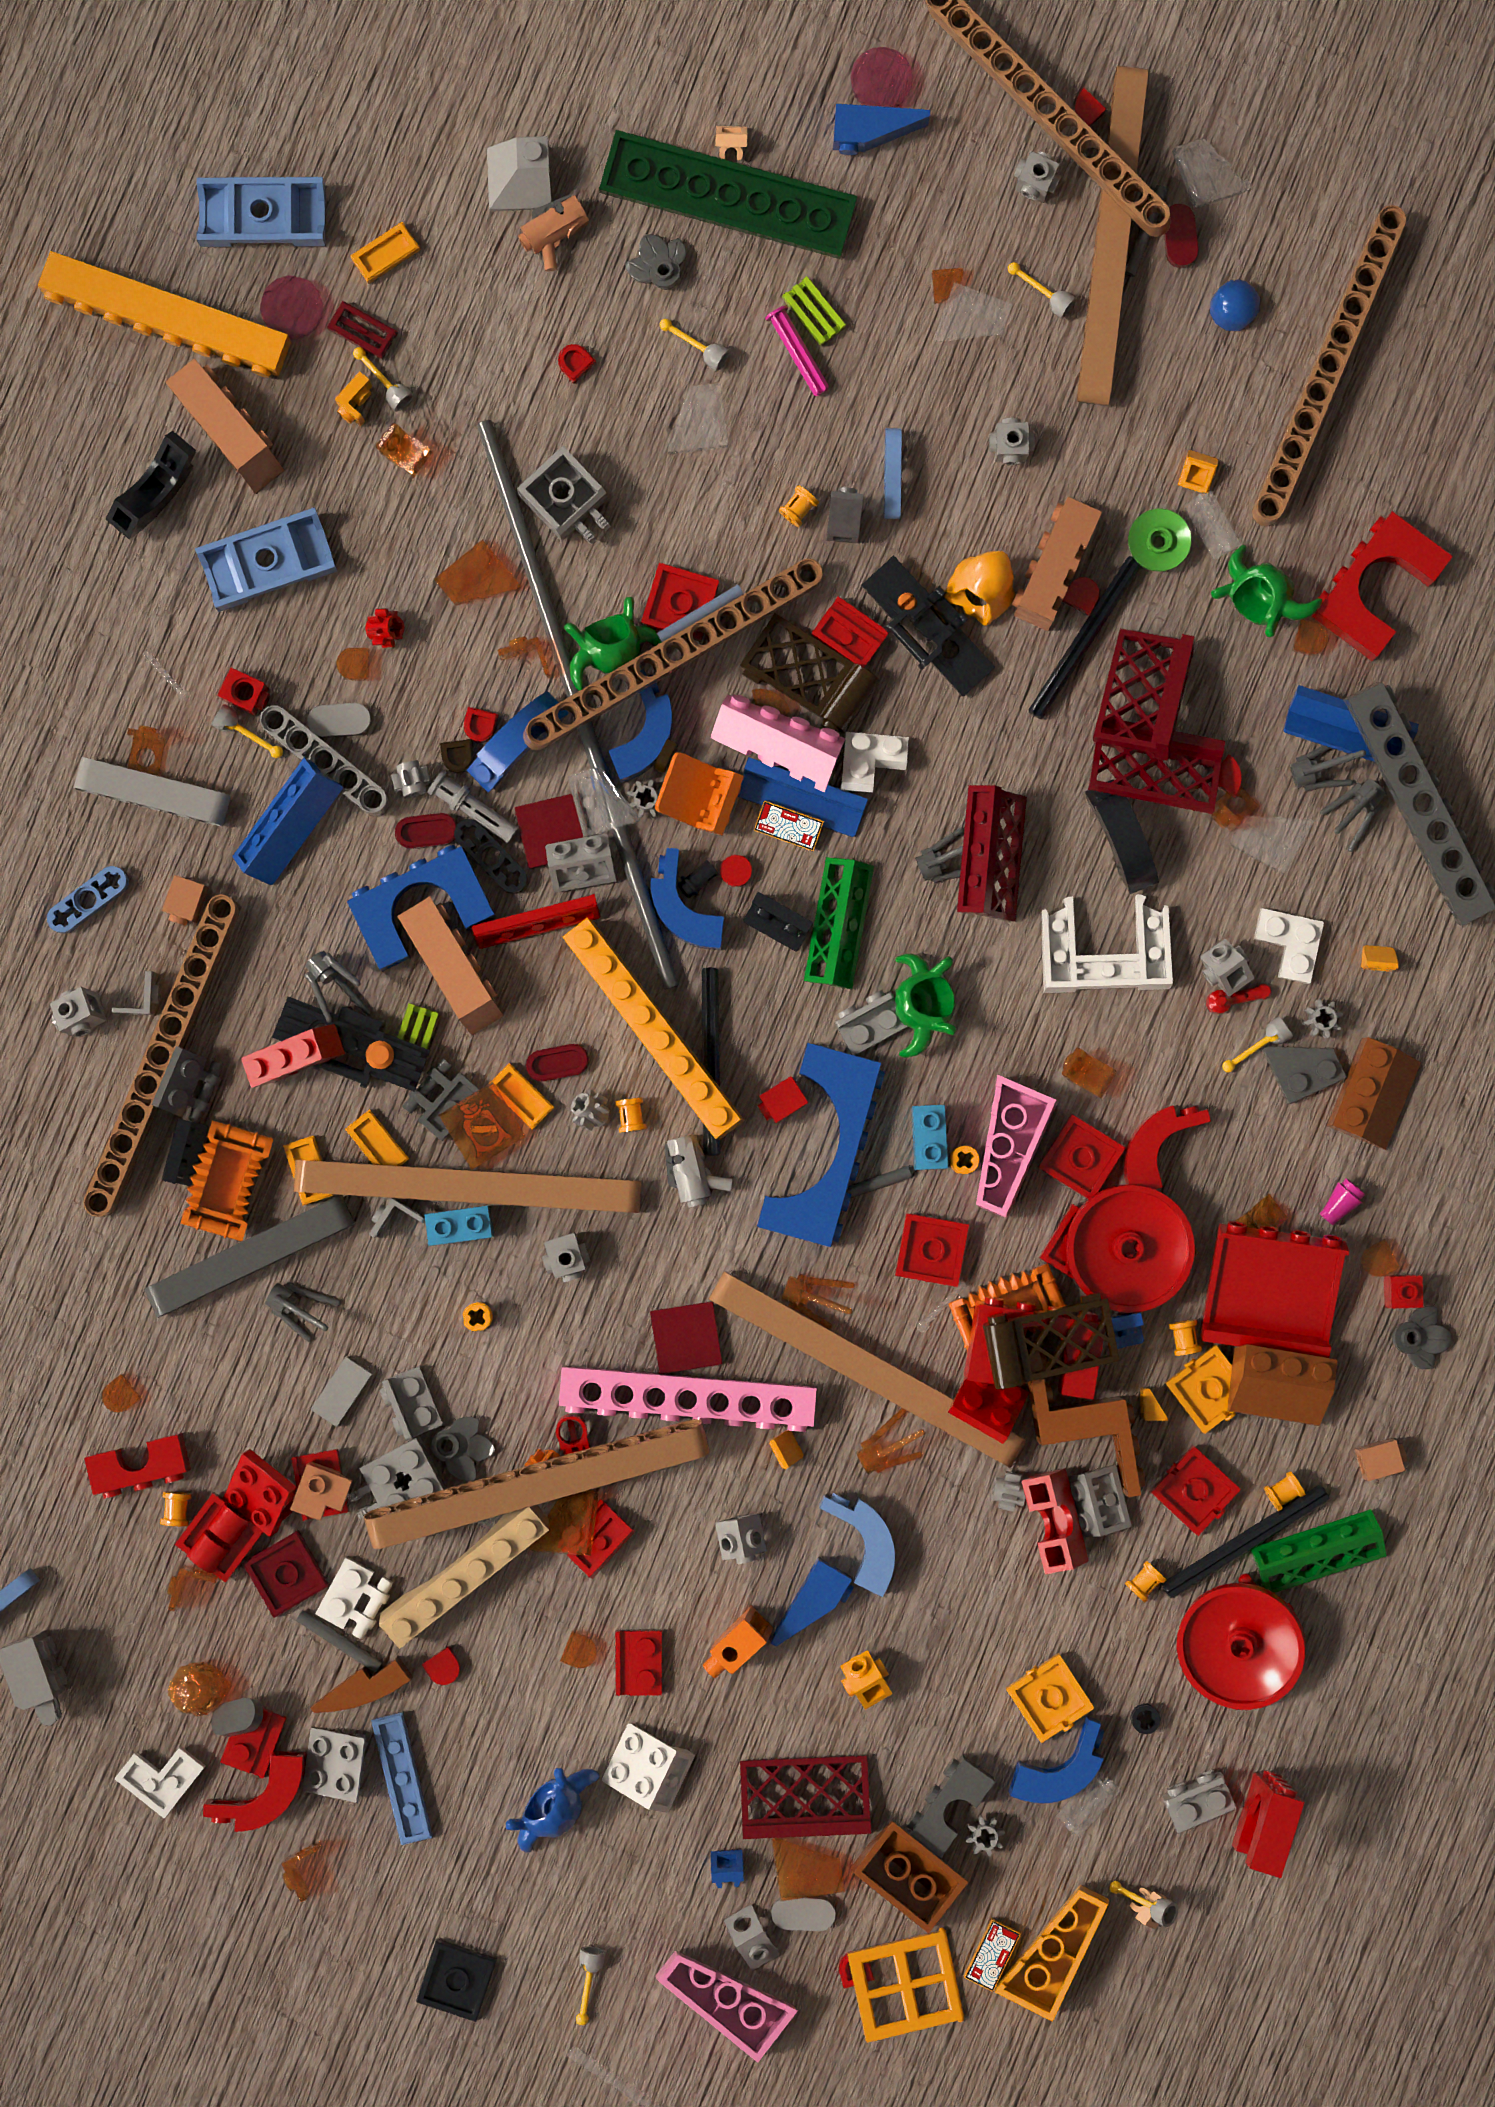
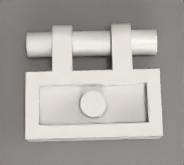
M346 1557L315 1614L342 1629L345 1628L349 1618L356 1621L357 1625L352 1634L363 1640L368 1629H373L376 1623L374 1618L381 1605L387 1603L390 1597L388 1592L393 1582L382 1577L377 1587L370 1584L369 1581L375 1571ZM363 1593L371 1597L364 1612L355 1608Z

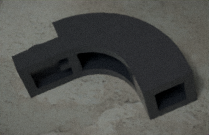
M173 430L166 434L151 465L132 487L115 498L106 520L128 539L138 534L159 515L180 490L194 467L191 461L197 450Z
M1093 790L1084 791L1090 807L1105 832L1114 855L1118 874L1129 893L1133 894L1159 883L1148 843L1127 797Z

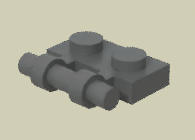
M176 1046L151 1105L181 1117L184 1116L187 1106L193 1107L188 1119L200 1123L204 1112L208 1113L211 1105L208 1102L215 1086H219L222 1078L219 1076L224 1065L212 1060L208 1072L204 1071L203 1068L207 1058ZM198 1080H203L204 1082L197 1098L192 1097Z
M444 1058L436 1067L432 1066L427 1072L428 1077L415 1092H409L408 1095L410 1097L402 1105L410 1114L419 1105L426 1111L418 1121L441 1141L463 1119V1113L458 1109V1106L473 1100L477 1102L478 1097L484 1094L460 1072L450 1081L445 1075L453 1066ZM437 1084H440L444 1091L432 1103L426 1097Z

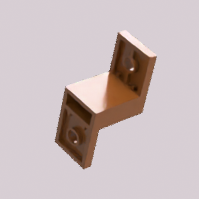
M1027 1346L1028 1352L1032 1346ZM1038 1350L1030 1359L1032 1372L1043 1370L1048 1363L1046 1355ZM1044 1378L1027 1382L1036 1441L1041 1445H1048L1112 1434L1123 1494L1127 1497L1141 1496L1140 1487H1145L1143 1469L1136 1465L1135 1456L1140 1455V1448L1137 1436L1131 1434L1130 1424L1135 1423L1132 1404L1126 1402V1399L1116 1396L1049 1407L1048 1404L1054 1403L1051 1384L1045 1383Z

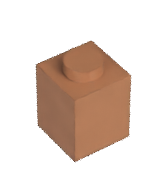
M174 875L162 911L170 914L168 920L177 924L187 926L188 921L197 923L209 888L203 884Z
M1389 1438L1354 1448L1362 1477L1366 1481L1405 1471L1403 1463L1407 1462L1406 1452L1402 1443L1397 1444L1395 1439Z

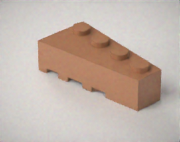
M194 358L166 380L165 383L256 494L285 471L269 449L273 443L262 430L258 433L254 431L251 426L255 422L244 408L238 411L233 405L237 400L226 386L220 389L215 384L219 378L207 364L202 368Z
M1067 497L1064 505L1061 503L1057 504L1050 519L1056 522L1051 533L1044 532L1038 549L1043 551L1038 562L1032 559L1024 576L1029 578L1030 581L1025 590L1019 588L1012 603V606L1017 607L1014 614L1015 617L1046 631L1049 630L1102 511L1070 497Z
M429 896L397 916L458 1019L471 1036L504 1016L493 999L497 996V993L488 979L482 981L477 973L482 970L473 954L467 956L462 946L466 942L457 928L451 930L446 921L451 919L441 902L436 905Z

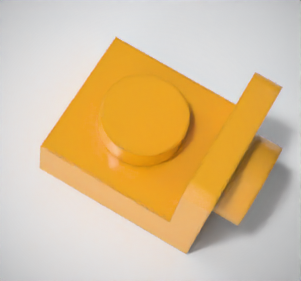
M360 371L340 392L335 401L339 407L337 413L349 424L355 421L362 426L365 420L354 407L356 404L361 406L371 395L370 389L372 385L370 380Z

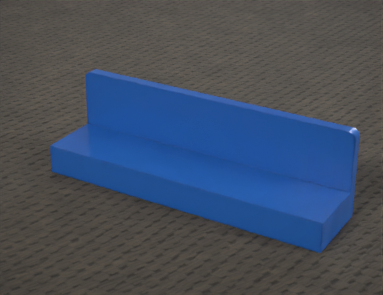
M1298 685L1288 708L1283 731L1287 734L1349 754L1365 750L1366 755L1361 758L1375 762L1344 700ZM1376 710L1373 714V722L1378 727L1383 726L1387 721V714ZM1409 721L1412 730L1408 731L1413 741L1418 732L1419 724ZM1393 737L1388 741L1387 750L1391 755H1395L1401 750L1402 744L1400 739Z
M304 757L232 856L242 872L264 883L273 885L342 791L343 786L324 776L313 761Z
M748 757L744 768L741 790L737 797L759 805H763L764 800L821 819L824 821L822 825L824 828L855 837L868 801L867 798L827 785L825 792L814 788L816 782L807 777H803V780L799 781L789 776L790 771L776 766L770 767L761 761Z

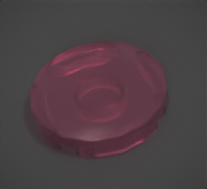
M887 47L872 48L862 53L854 62L850 75L853 94L862 105L900 106L909 96L913 82L912 69L907 59L897 50Z
M287 275L274 280L266 287L263 293L260 311L264 323L268 328L288 334L290 339L297 340L308 336L317 329L323 317L324 305L320 293L306 279Z

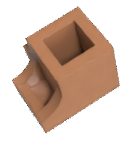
M311 1461L305 1467L290 1510L319 1521L322 1520L327 1506L342 1511L353 1479L341 1475L339 1471Z

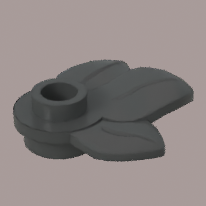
M644 235L639 243L640 257L627 261L625 263L626 270L634 280L640 283L652 282L656 287L664 290L675 287L681 277L680 266L685 261L687 255L684 243L680 238H677L666 244L657 235ZM670 270L666 275H660L662 271Z
M1425 1306L1424 1308L1414 1310L1408 1322L1399 1324L1392 1335L1395 1347L1400 1352L1407 1354L1412 1365L1419 1369H1433L1435 1365L1434 1354L1446 1351L1453 1343L1451 1333L1446 1328L1437 1325L1439 1313L1437 1307ZM1409 1332L1412 1333L1411 1343L1407 1341V1335Z
M462 1417L455 1420L450 1429L439 1431L431 1442L434 1456L441 1461H445L448 1472L454 1477L466 1481L476 1479L474 1462L488 1458L495 1451V1447L488 1438L477 1434L479 1419L474 1417ZM449 1439L453 1442V1449L451 1451L443 1450L441 1446L443 1440Z

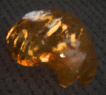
M197 1662L179 1667L174 1674V1678L169 1682L167 1690L170 1700L180 1712L192 1713L194 1716H203L218 1708L227 1696L232 1683L223 1676L216 1666L205 1662Z

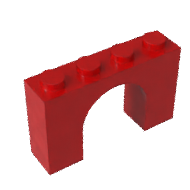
M1393 511L1386 518L1380 515L1369 530L1373 533V536L1367 543L1361 540L1351 553L1355 560L1348 568L1343 565L1332 579L1336 585L1330 593L1324 590L1318 598L1322 599V604L1312 615L1314 619L1371 661L1378 657L1396 631L1372 614L1362 603L1358 585L1363 570L1378 562L1394 563L1429 587L1453 557Z
M985 1296V1301L976 1300L964 1369L965 1378L969 1381L994 1384L983 1324L988 1322V1316L1006 1313L1007 1318H1014L1044 1310L1035 1309L1036 1304L1017 1301L1016 1306L1004 1304V1299ZM1048 1306V1310L1059 1308L1054 1306ZM1087 1312L1082 1321L1096 1329L1101 1319H1098L1099 1314ZM1067 1314L1060 1315L1052 1325V1328L1065 1336L1075 1320ZM1050 1318L1042 1319L1041 1321L1047 1324ZM1036 1321L1022 1324L1023 1329L1036 1326L1043 1327ZM1080 1324L1070 1340L1084 1348L1094 1332ZM1105 1327L1101 1331L1102 1334H1105ZM1098 1336L1088 1352L1097 1358L1101 1357L1104 1339ZM1067 1343L1063 1349L1062 1362L1066 1365L1074 1363L1081 1351ZM1086 1355L1085 1358L1083 1359V1361L1089 1360V1359H1092V1358H1090L1089 1356ZM1099 1366L1060 1374L1057 1390L1062 1395L1093 1400Z
M1264 1770L1263 1774L1256 1772L1253 1774L1232 1846L1236 1851L1247 1854L1245 1863L1250 1869L1282 1878L1305 1802L1297 1795L1298 1791L1292 1789V1785L1287 1784L1288 1781L1283 1779L1282 1775Z

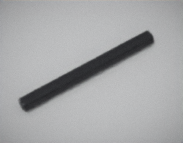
M1132 556L1127 557L1030 706L1029 712L1038 719L1044 718L1142 567Z
M714 967L702 969V1063L720 1087L719 970ZM703 1123V1153L706 1156H718L721 1153L720 1140L715 1139Z
M1321 1485L1314 1487L1306 1492L1305 1496L1298 1497L1284 1506L1281 1511L1274 1512L1162 1583L1164 1591L1170 1598H1175L1328 1502L1329 1496L1326 1490Z

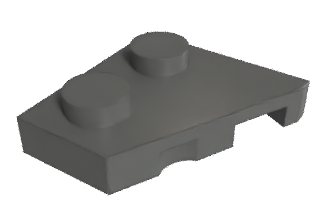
M1265 1047L1262 1049L1287 1104L1347 1078L1334 1049Z

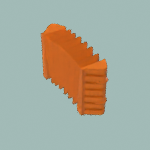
M212 1120L207 1133L210 1142L202 1144L207 1152L197 1154L202 1162L192 1165L196 1174L189 1176L193 1185L186 1187L192 1195L185 1198L190 1206L184 1208L180 1224L242 1242L248 1225L242 1216L249 1214L244 1206L250 1204L245 1197L252 1195L248 1187L255 1185L252 1178L259 1176L256 1170L263 1169L259 1162L269 1157L274 1138L231 1126L230 1123L227 1125Z
M1048 1263L1032 1268L1029 1275L1021 1270L1020 1278L1011 1273L1009 1281L999 1276L997 1284L988 1281L986 1289L978 1286L977 1295L968 1292L967 1300L958 1298L948 1303L954 1317L953 1321L956 1322L965 1344L964 1348L967 1349V1352L976 1300L985 1301V1296L1004 1299V1304L1016 1306L1017 1301L1036 1304L1035 1309L1044 1311L1048 1310V1306H1067L1063 1301L1056 1284V1278H1054ZM1036 1326L1023 1329L1024 1335L1026 1337L1028 1331L1035 1334L1036 1329L1041 1332L1044 1327Z

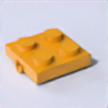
M1213 1345L1198 1358H1192L1191 1361L1184 1364L1182 1370L1165 1382L1166 1386L1203 1434H1206L1221 1421H1228L1236 1415L1235 1412L1227 1411L1232 1365L1217 1345Z
M1059 1653L1038 1667L1036 1665L1033 1666L1031 1670L1026 1671V1675L1006 1687L1009 1695L1041 1743L1062 1729L1064 1732L1068 1731L1075 1725L1073 1722L1094 1709V1706Z

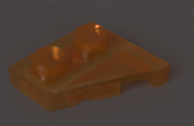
M483 539L434 579L454 605L468 603L474 599L494 597L493 595L509 591L515 592L522 588Z
M587 1490L559 1498L548 1515L549 1531L531 1544L529 1550L541 1553L591 1556L599 1492Z
M779 1838L771 1839L780 1902L845 1892L840 1859Z

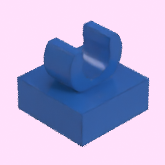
M742 1850L710 1851L712 1883H716L717 1888H722V1882H734V1887H739L740 1881H744Z

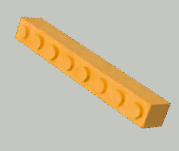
M53 251L49 253L37 285L42 293L45 294L44 298L52 303L62 305L63 301L74 305L75 310L83 314L92 315V312L102 314L105 321L114 325L121 326L122 322L133 325V330L146 336H151V333L163 336V341L180 347L181 343L192 346V351L205 357H210L211 353L222 357L221 361L230 366L238 368L240 364L252 368L251 372L265 378H269L270 374L279 377L291 345L288 334Z
M586 918L565 934L562 938L713 1137L721 1140L745 1121L594 921Z

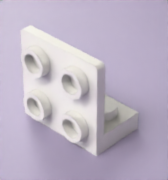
M628 1724L604 1773L602 1781L649 1810L668 1813L695 1754L686 1749L669 1746L639 1727Z

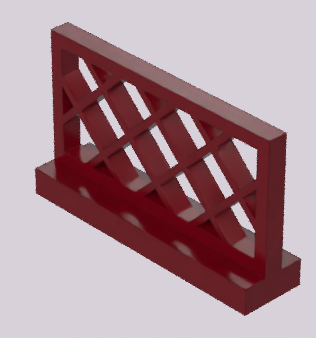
M1120 628L1093 735V742L1155 753V759L1168 761L1194 653L1195 636L1182 634L1181 639ZM1124 640L1138 642L1143 649L1129 656L1123 648ZM1160 646L1173 648L1172 655L1161 662L1153 653V650ZM1147 654L1155 665L1141 672L1134 661ZM1129 665L1136 676L1122 683L1116 672ZM1160 671L1166 681L1160 686L1153 688L1146 678ZM1141 681L1148 692L1134 699L1127 688ZM1122 692L1129 703L1115 710L1109 702L1110 698ZM1153 698L1158 704L1159 710L1147 716L1139 705ZM1134 708L1141 720L1128 727L1121 718V715ZM1114 719L1122 728V731L1115 735L1102 733L1103 725ZM1146 725L1153 734L1151 742L1138 740L1132 732Z
M1115 719L1103 725L1102 733L1111 735L1122 731V728ZM1124 721L1128 727L1134 724V722ZM1146 725L1132 732L1138 740L1151 742L1153 734ZM1175 731L1168 759L1177 760L1182 766L1173 772L1163 762L1164 760L1155 759V753L1094 742L1095 748L1088 790L1208 814L1214 813L1225 741ZM1102 746L1116 748L1120 754L1109 759L1101 750ZM1136 752L1147 754L1151 760L1140 765L1132 754ZM1123 759L1134 769L1125 775H1122L1115 766L1116 763ZM1156 765L1165 776L1154 782L1146 770ZM1202 765L1212 767L1213 770L1211 774L1202 778L1194 767ZM1108 769L1116 780L1111 783L1098 781L1097 775ZM1186 771L1196 781L1187 788L1177 778ZM1139 775L1147 786L1142 789L1133 788L1128 780ZM1170 781L1178 790V793L1174 795L1164 794L1159 787ZM1201 787L1209 797L1208 802L1195 800L1190 793Z
M968 785L957 912L976 914L1007 922L1016 921L1026 796L1004 791L1002 787L996 785ZM1015 802L1014 816H1013V815H1012V812H1011V810H1010V807H1011V806L1013 805V803ZM1002 818H1004V821L1006 823L1004 829L1002 828L1000 823ZM1009 836H1011L1012 838L1011 847L1009 846L1007 841ZM1000 849L1003 854V858L1001 859V861L999 860V857L997 855V852ZM1007 867L1009 869L1008 878L1004 872ZM997 880L1000 885V889L998 892L996 891L994 886ZM1004 898L1006 900L1005 911L1001 903Z
M867 1756L740 1761L743 1839L871 1834ZM843 1763L837 1770L829 1765ZM847 1763H861L862 1776L852 1786L839 1772ZM816 1764H824L834 1773L822 1787L818 1786L807 1775ZM797 1765L810 1766L803 1772ZM778 1766V1768L773 1773H771L766 1767ZM783 1766H793L801 1774L789 1789L775 1776ZM747 1767H761L769 1775V1778L758 1790L747 1782ZM836 1776L850 1788L838 1803L824 1791ZM804 1777L818 1790L806 1805L791 1792ZM772 1779L786 1791L774 1806L760 1794ZM861 1782L862 1795L855 1789ZM747 1786L754 1792L749 1800ZM852 1792L863 1801V1815H849L840 1806ZM820 1793L835 1806L827 1816H817L809 1808V1805ZM788 1795H791L803 1807L793 1818H786L776 1809ZM758 1796L771 1809L762 1819H749L748 1805ZM837 1809L844 1814L841 1816H831ZM806 1810V1811H808L813 1817H800V1816H801V1814ZM773 1811L781 1817L767 1819Z

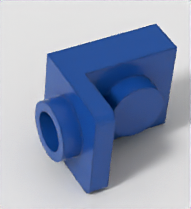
M1141 1312L1111 1317L1117 1349L1144 1342L1141 1329L1144 1323Z

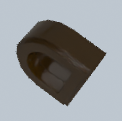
M466 739L440 743L444 766L453 773L466 772L474 761L472 740Z
M669 739L666 740L653 769L661 773L667 772L673 755L678 751L677 743Z

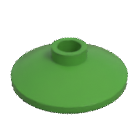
M1152 509L1141 514L1132 524L1128 535V546L1133 558L1142 567L1156 572L1168 571L1180 565L1187 557L1191 547V533L1185 520L1177 513L1168 509ZM1155 537L1162 538L1164 546H1154L1153 539Z

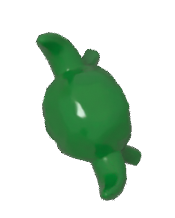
M1246 545L1236 549L1228 563L1229 574L1234 582L1211 591V596L1214 599L1230 596L1235 608L1247 620L1257 625H1267L1265 634L1270 638L1275 635L1281 617L1290 620H1303L1312 616L1322 604L1321 598H1317L1309 603L1294 601V585L1291 578L1283 570L1276 568L1271 563H1262L1247 568L1243 564V556L1247 550Z
M626 597L624 600L623 614L599 620L585 627L582 631L572 623H567L564 626V629L575 639L581 648L574 655L570 663V677L572 683L579 691L583 689V672L589 666L603 673H611L639 656L640 643L648 642L653 646L662 643L657 635L658 632L654 628L645 625H634L633 597Z
M910 953L895 958L897 963L908 965L912 976L904 980L896 989V1015L902 1024L914 1030V1037L910 1045L899 1052L901 1057H914L925 1051L932 1041L934 1031L954 1035L957 1031L956 1027L949 1023L955 1010L954 991L952 985L944 977V973L953 965V959L950 956L943 959L931 970L928 963L919 955Z

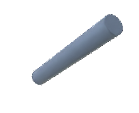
M734 586L658 632L657 635L661 642L742 596L744 593L740 586Z

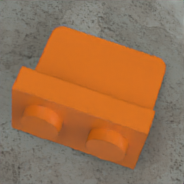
M676 752L669 765L655 804V809L659 813L699 830L723 836L730 820L733 805L740 793L744 776L733 771L716 768L689 755Z

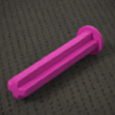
M787 305L781 306L768 314L765 319L766 321L771 320L813 395H821L828 390L829 385L786 312L788 309Z

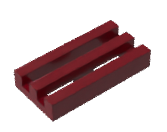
M343 300L327 326L329 331L358 347H362L365 351L381 360L384 359L387 349L389 350L392 345L391 342L398 334L395 329ZM344 311L387 334L386 338L384 339L344 317ZM338 322L380 344V348L374 347L337 326Z

